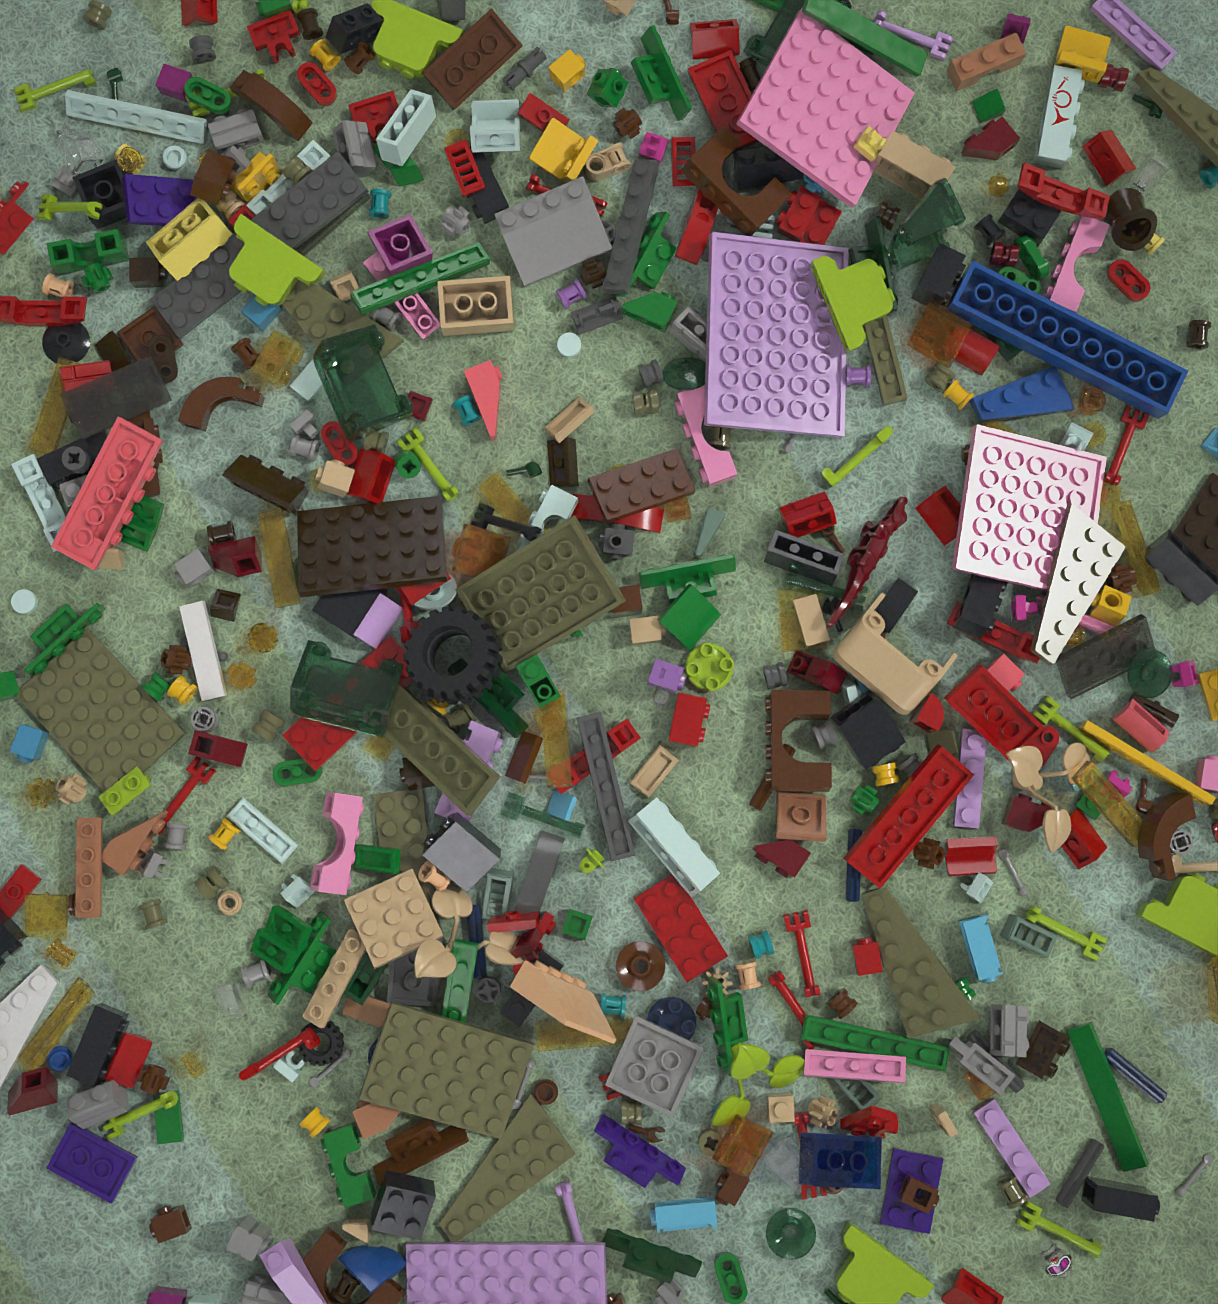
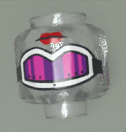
M1047 1239L1043 1241L1037 1249L1036 1259L1039 1265L1050 1278H1065L1069 1276L1075 1260L1067 1246L1061 1240Z

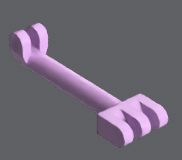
M883 11L877 12L874 23L898 37L931 48L929 56L945 61L947 55L941 51H949L950 46L948 44L952 43V36L938 31L936 38L933 39L886 22V13Z
M570 1181L560 1182L555 1185L557 1195L562 1197L573 1242H584L571 1192H573Z

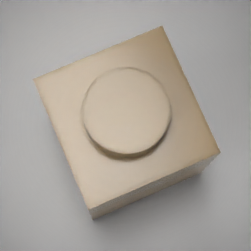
M659 616L629 619L632 645L661 642V636H665L666 633L665 627L657 621Z
M766 1093L767 1119L769 1123L795 1122L792 1093Z

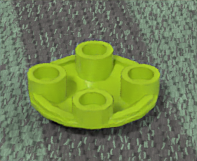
M704 643L689 653L685 671L689 681L696 688L703 691H716L723 688L730 681L734 662L730 654L723 647Z

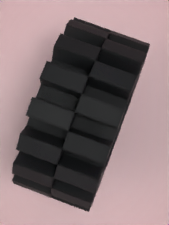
M328 1021L325 1028H319L313 1023L307 1024L301 1030L302 1032L310 1027L315 1033H324L330 1039V1046L328 1050L319 1052L314 1048L308 1049L303 1043L297 1047L300 1049V1056L303 1055V1060L311 1062L310 1065L313 1066L330 1064L341 1054L342 1047L344 1046V1035L340 1032V1027L336 1026L333 1021Z

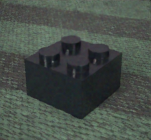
M117 159L72 177L82 202H98L103 205L101 210L95 209L100 214L99 219H93L88 216L97 229L127 218L122 177L126 174V171Z
M1018 189L998 220V223L1019 236L1027 235L1032 237L1038 247L1061 210L1047 206Z
M939 243L911 299L936 311L940 305L945 306L956 287L954 285H956L966 267L963 264L966 255Z
M386 1170L371 1212L372 1230L421 1241L436 1197L434 1180Z

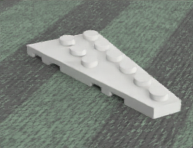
M43 964L34 970L0 1003V1089L10 1075L26 1045L27 1039L36 1027L39 1017L59 984V981Z

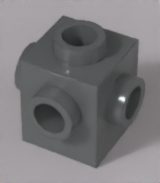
M611 524L610 528H605V533L600 532L598 547H603V552L608 553L607 558L622 559V554L632 555L635 531L625 530V525ZM618 537L621 541L620 545L614 546L612 538Z

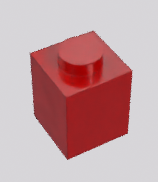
M871 937L856 939L857 944H851L857 975L862 976L883 972L878 942L876 940L871 941Z

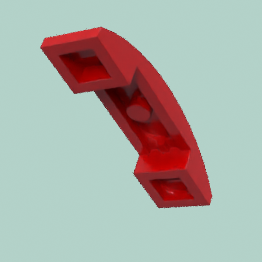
M1027 163L1022 164L1017 187L1031 198L1067 213L1097 219L1105 218L1110 195L1092 188L1081 190L1045 176L1046 171Z
M0 296V322L41 327L80 323L85 321L87 298L62 296V301L19 300L16 296Z
M571 494L578 498V503L571 517L575 515L578 520L605 523L594 496ZM655 507L608 524H621L637 528V530L660 533L664 509Z
M958 601L947 621V624L953 628L962 604ZM995 621L992 631H987L981 639L967 634L1023 660L1038 664L1040 659L1030 651L1034 635L1028 632L1023 633L999 621Z
M625 719L606 733L612 759L641 739L628 719ZM584 749L547 774L560 794H563L590 775Z

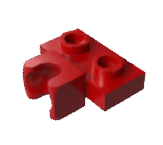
M291 9L247 26L256 51L268 47L275 64L279 62L278 52L281 49L288 50L291 57L296 56L290 38L301 34Z
M394 91L348 105L354 122L367 123L373 143H377L378 131L385 127L399 107Z
M871 1105L841 1118L840 1129L851 1131L852 1135L858 1136L864 1135L866 1131H869V1136L884 1139L886 1138L885 1133L897 1134L898 1117L896 1113Z

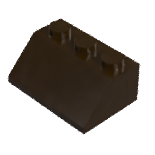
M240 455L224 471L222 476L231 484L294 516L297 515V511H299L309 492L304 486L305 482L295 476L289 479L283 476L284 471L273 465L270 468L261 465L263 461L253 455H249L248 458Z

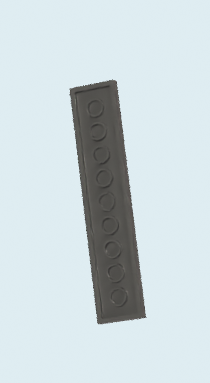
M337 151L252 218L251 221L295 250L369 191L340 152ZM236 232L229 237L224 245L218 246L211 252L205 261L198 263L189 275L182 277L178 281L175 279L150 299L180 339L241 292V290L234 286L236 281L229 274L232 263L245 244L235 237L237 235Z

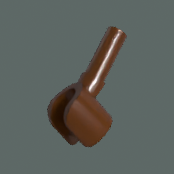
M663 0L667 24H679V10H672L670 0Z
M834 525L830 526L832 529L830 532H825L823 529L820 530L821 535L829 538L838 552L843 553L845 551L834 534Z
M1141 778L1140 794L1135 808L1138 812L1147 814L1153 806V802L1146 800L1147 779Z
M630 1124L628 1130L647 1136L651 1143L663 1141L655 1136V1132H665L663 1127L658 1126L648 1129Z

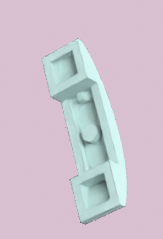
M314 140L297 155L303 161V165L309 166L312 170H315L331 157ZM282 175L266 191L262 189L246 206L255 215L259 214L294 186L293 180L287 179Z
M32 454L11 465L21 486L25 487L45 528L43 531L51 546L67 515L55 489L48 485L35 454Z

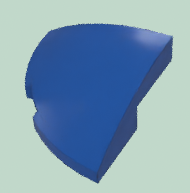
M360 1246L338 1257V1260L353 1278L356 1277L370 1295L385 1281L391 1280L406 1267V1258L384 1246Z

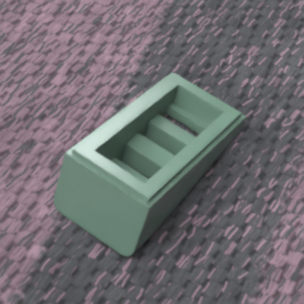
M710 508L706 510L694 558L699 559L703 555L722 524L726 513Z
M491 868L488 871L481 914L482 920L489 921L491 916H495L487 914L488 907L502 910L501 914L493 913L496 915H505L507 913L514 877L513 871ZM493 879L506 881V883L494 882ZM491 889L505 890V893L492 892ZM490 898L503 900V904L489 902Z
M1009 914L1000 934L1001 937L1045 958H1049L1058 937L1013 914ZM1025 927H1027L1028 931L1024 939L1021 940L1022 933ZM1036 931L1038 933L1033 944L1031 945L1029 943L1032 939L1034 932ZM1043 935L1047 936L1042 949H1039L1038 946Z
M831 1078L859 1111L871 1105L875 1106L882 1099L867 1081L858 1080L850 1089H847L845 1086L851 1081L850 1079H844L841 1082L837 1078ZM863 1084L865 1089L854 1097L852 1094ZM870 1092L872 1097L861 1105L859 1101Z

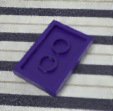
M124 174L122 182L127 224L165 226L197 199V197L190 195L194 179Z
M71 1122L46 1169L112 1204L117 1198L138 1156L86 1128H80L77 1123Z
M893 1147L880 1224L930 1234L934 1209L931 1208L929 1214L901 1202L897 1194L907 1173L938 1189L943 1165L942 1157ZM917 1189L915 1196H922L923 1190Z

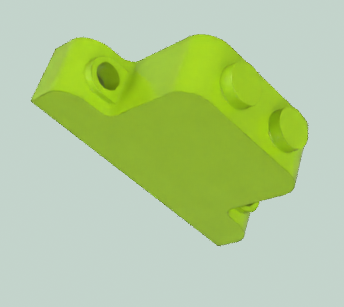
M372 1L371 7L383 19L382 26L373 44L376 58L379 61L378 64L386 70L396 69L400 71L402 76L408 79H413L414 77L418 79L424 78L421 73L434 62L438 51L442 50L445 52L464 34L461 28L396 1Z
M242 214L236 220L234 230L237 235L235 237L245 244L232 263L229 274L236 281L234 283L236 288L244 293H247L248 290L256 295L254 300L267 307L268 304L279 306L283 304L298 280L310 286V284L319 283L326 274L325 270Z
M828 256L819 257L812 260L809 266L847 354L858 349L866 340V334L862 326L885 317L892 310L893 302L895 301L894 294L885 285L884 279L886 277L881 265L878 266L872 259H865L844 269H838L834 259Z
M1193 872L1191 876L1181 875L1174 880L1163 903L1152 898L1150 902H1144L1139 906L1135 916L1218 958L1217 884L1211 886L1205 883L1206 878Z
M848 1220L841 1231L843 1239L841 1245L851 1253L835 1275V1284L839 1290L837 1295L848 1304L851 1301L855 1304H897L904 1293L909 1294L913 1298H924L930 1293L934 1284L929 1278Z

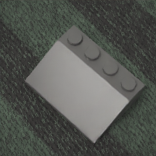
M583 176L495 214L504 240L525 287L583 263V260L591 257L595 258L612 250L589 187Z

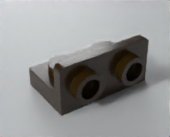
M1039 1020L1028 1040L1029 1048L1026 1051V1057H1019L1016 1065L1044 1081H1047L1048 1078L1052 1079L1058 1070L1057 1061L1060 1056L1064 1057L1069 1050L1070 1043L1068 1041L1070 1038Z

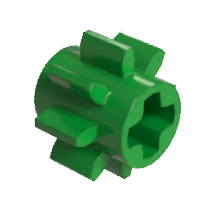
M95 263L84 269L86 276L81 277V280L89 291L93 290L94 293H101L111 287L109 281L114 278L109 268L106 266L102 267L100 263Z
M859 785L849 799L854 804L851 809L860 815H863L864 812L871 814L880 800L875 796L878 791L870 785H866L865 788Z

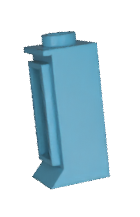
M988 914L958 921L974 978L982 980L983 983L997 980V975L1003 974V971L998 970L1000 963L989 925L986 923L989 917Z
M714 1196L654 1202L655 1210H650L651 1226H657V1233H660L659 1229L673 1231L708 1227V1224L718 1230Z

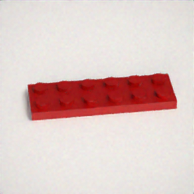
M391 636L282 734L284 739L315 772L378 715L399 685L407 688L413 683L412 677L407 674L405 669L408 664L404 662L403 654L406 652Z
M937 744L843 859L881 889L974 774L945 748Z

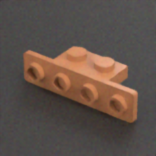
M101 817L77 818L76 873L74 877L76 886L75 916L77 918L101 917L103 819Z

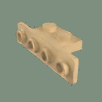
M349 929L336 954L331 958L329 967L320 979L317 989L303 1014L304 1019L319 1028H325L366 951L356 930Z

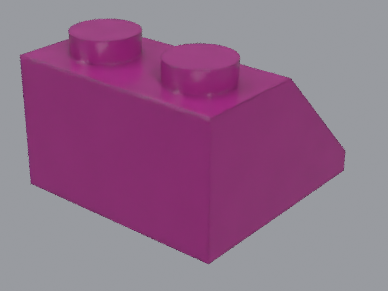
M411 214L367 231L370 240L388 272L391 274L403 272L432 260L433 252Z

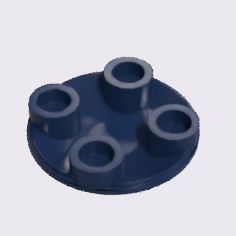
M667 997L657 1001L651 1007L647 1016L648 1021L688 1040L691 1039L696 1029V1016L692 1007L680 998Z

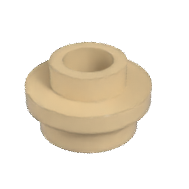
M233 890L221 893L217 900L218 909L225 915H233L239 912L242 907L240 894ZM228 898H232L234 900L233 907H228L226 905V900Z

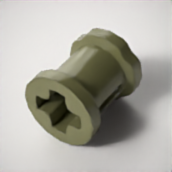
M713 426V440L710 441L709 445L718 449H730L729 438L730 431L733 428Z
M463 703V707L452 714L447 713L445 715L456 733L459 732V728L470 721H477L467 703Z
M160 899L138 906L139 910H142L147 923L145 926L146 930L168 923L167 919L163 918L159 905L161 903Z
M1010 1175L996 1184L998 1190H1001L1005 1196L1009 1209L1022 1205L1028 1199L1027 1194H1023L1018 1186L1015 1175Z

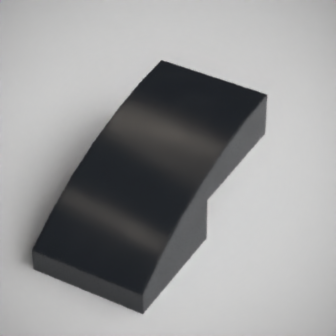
M899 577L875 610L885 622L884 630L888 633L891 632L918 593V590Z

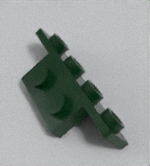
M878 217L865 224L868 246L852 247L848 252L851 265L865 259H872L878 266L881 265L886 277L884 279L885 285L892 290L895 298L893 308L887 314L889 316L898 310V298L894 291V278L890 270L889 252L884 240V228Z
M460 658L447 670L453 676L463 671L468 663ZM500 670L498 678L493 677L491 680L494 685L490 690L488 688L483 689L484 695L478 699L475 696L472 697L513 738H517L529 727L513 710L525 694Z
M607 1228L602 1239L606 1247L625 1253L622 1267L669 1284L673 1279L674 1271L695 1278L702 1265L701 1260L695 1259L691 1255L678 1253L666 1246H658L643 1238L624 1234L617 1229Z

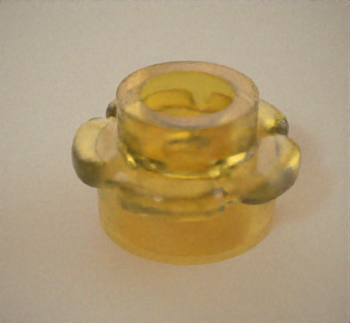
M999 173L997 176L990 178L988 183L990 195L1003 197L1007 193L1009 181L1003 174Z

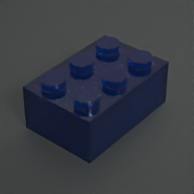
M800 1132L799 1184L821 1187L881 1189L882 1137Z

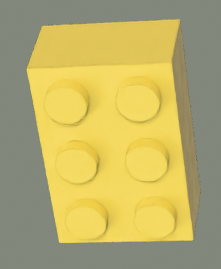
M197 198L146 243L158 261L178 281L182 277L189 275L198 263L205 261L211 252L218 246L224 245L233 234L208 203Z

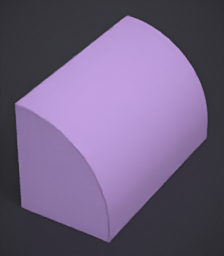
M380 593L354 635L377 649L402 613V607Z

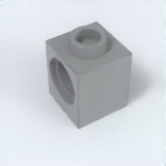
M196 549L173 564L177 569L174 574L182 585L186 583L190 587L216 572L204 552L200 549Z

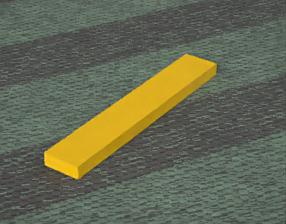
M1088 720L1082 721L1078 727L1079 730L1181 793L1190 794L1192 799L1201 805H1212L1216 799L1215 796Z

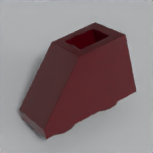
M1002 116L996 122L994 119L989 121L982 128L983 132L979 135L974 133L967 138L961 153L965 157L998 160L1017 145L1020 137Z
M255 536L207 546L214 568L237 577L262 572V555Z
M797 650L786 671L805 682L837 695L848 674L830 661Z
M195 730L188 754L242 767L248 744Z
M1018 793L1017 796H1010L1001 824L1023 832H1031L1043 826L1044 814L1047 810H1052V808L1043 802L1041 804L1031 802L1032 797Z
M791 839L759 844L752 848V850L757 852L754 856L764 864L770 861L776 865L775 871L786 879L789 875L795 878L811 854Z
M46 1066L22 1072L8 1091L7 1114L9 1116L57 1103L58 1081Z

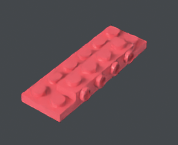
M118 416L51 547L92 570H97L107 550L112 548V546L116 547L121 541L123 534L120 533L123 524L128 525L134 515V512L131 511L134 503H139L145 494V490L142 489L145 482H150L156 473V469L153 468L156 463L154 459L164 440Z

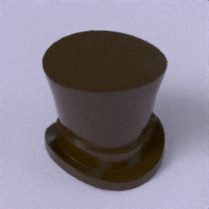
M1124 188L1110 195L1106 216L1103 220L1105 223L1110 224L1111 236L1115 244L1127 251H1136L1145 247L1156 231V214L1151 209L1145 208L1144 197L1136 189Z

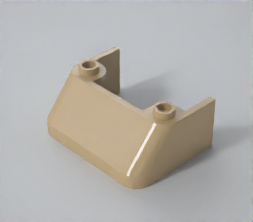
M881 593L835 647L833 655L843 668L899 714L906 715L938 683L958 655L953 653L941 666L930 659L924 660L919 666L915 665L880 635L885 628V622L874 610L886 596Z

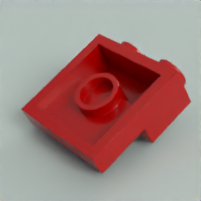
M801 186L798 192L793 190L792 195L789 197L787 203L791 206L788 211L781 212L776 224L780 225L777 233L794 242L825 245L842 211L821 200V196Z

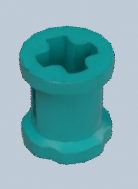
M1215 164L1199 172V176L1207 188H1214L1218 182V168Z
M385 189L370 190V196H372L371 209H369L368 213L370 217L389 218L388 201L392 195L390 191Z
M471 395L461 397L452 403L453 408L457 409L462 419L461 424L463 427L473 424L482 418L472 403L473 398Z
M602 993L600 1008L603 1014H618L624 1018L626 995L615 997L606 996V993Z

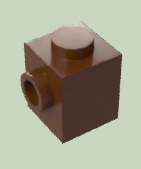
M184 1204L175 1208L167 1205L156 1210L157 1214L150 1219L151 1223L149 1224L151 1235L157 1239L158 1244L184 1235L192 1229Z

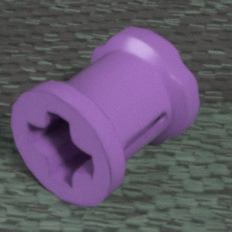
M577 279L573 280V284L563 290H556V294L566 310L569 309V305L577 300L587 298L584 289Z
M846 365V386L859 384L870 387V365H867L865 368Z

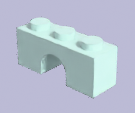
M553 485L550 486L549 490L544 489L539 499V502L542 504L538 512L533 511L528 521V524L542 529L540 534L535 533L534 536L538 538L543 535L544 526L551 519H560L562 521L569 519L578 503V498ZM521 534L517 545L521 549L531 541Z

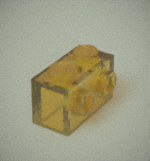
M273 329L251 370L252 374L256 378L281 389L283 385H287L292 376L290 371L294 363L298 364L303 356L302 346L298 341Z

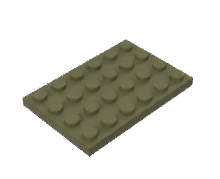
M575 515L455 589L466 609L477 613L497 633V640L502 645V651L499 652L503 656L501 667L505 673L626 601Z
M89 628L84 629L85 633L78 640L71 641L66 646L67 649L62 655L57 658L54 657L42 673L36 674L19 689L20 694L16 697L105 792L136 766L139 767L142 773H145L186 733L157 701L141 687L142 685Z
M391 1001L359 1094V1099L501 1139L534 1044L523 1039Z

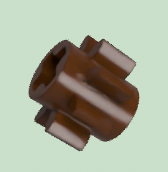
M622 108L615 113L616 121L613 122V126L620 137L623 138L628 135L632 139L640 133L639 126L642 124V121L634 109L626 111L625 108Z
M1126 564L1115 565L1111 570L1112 572L1106 578L1107 585L1123 593L1132 592L1131 586L1137 583L1134 569L1132 567L1127 568Z
M169 645V649L163 650L160 662L162 667L167 668L166 673L182 675L183 670L189 669L191 654L185 652V646Z
M924 837L923 842H919L914 847L913 856L915 860H919L918 866L934 869V864L940 865L942 863L944 849L939 846L940 841Z
M149 1064L147 1069L142 1068L136 1081L142 1083L141 1090L151 1094H158L160 1089L164 1090L167 1088L170 1077L165 1076L167 1069Z

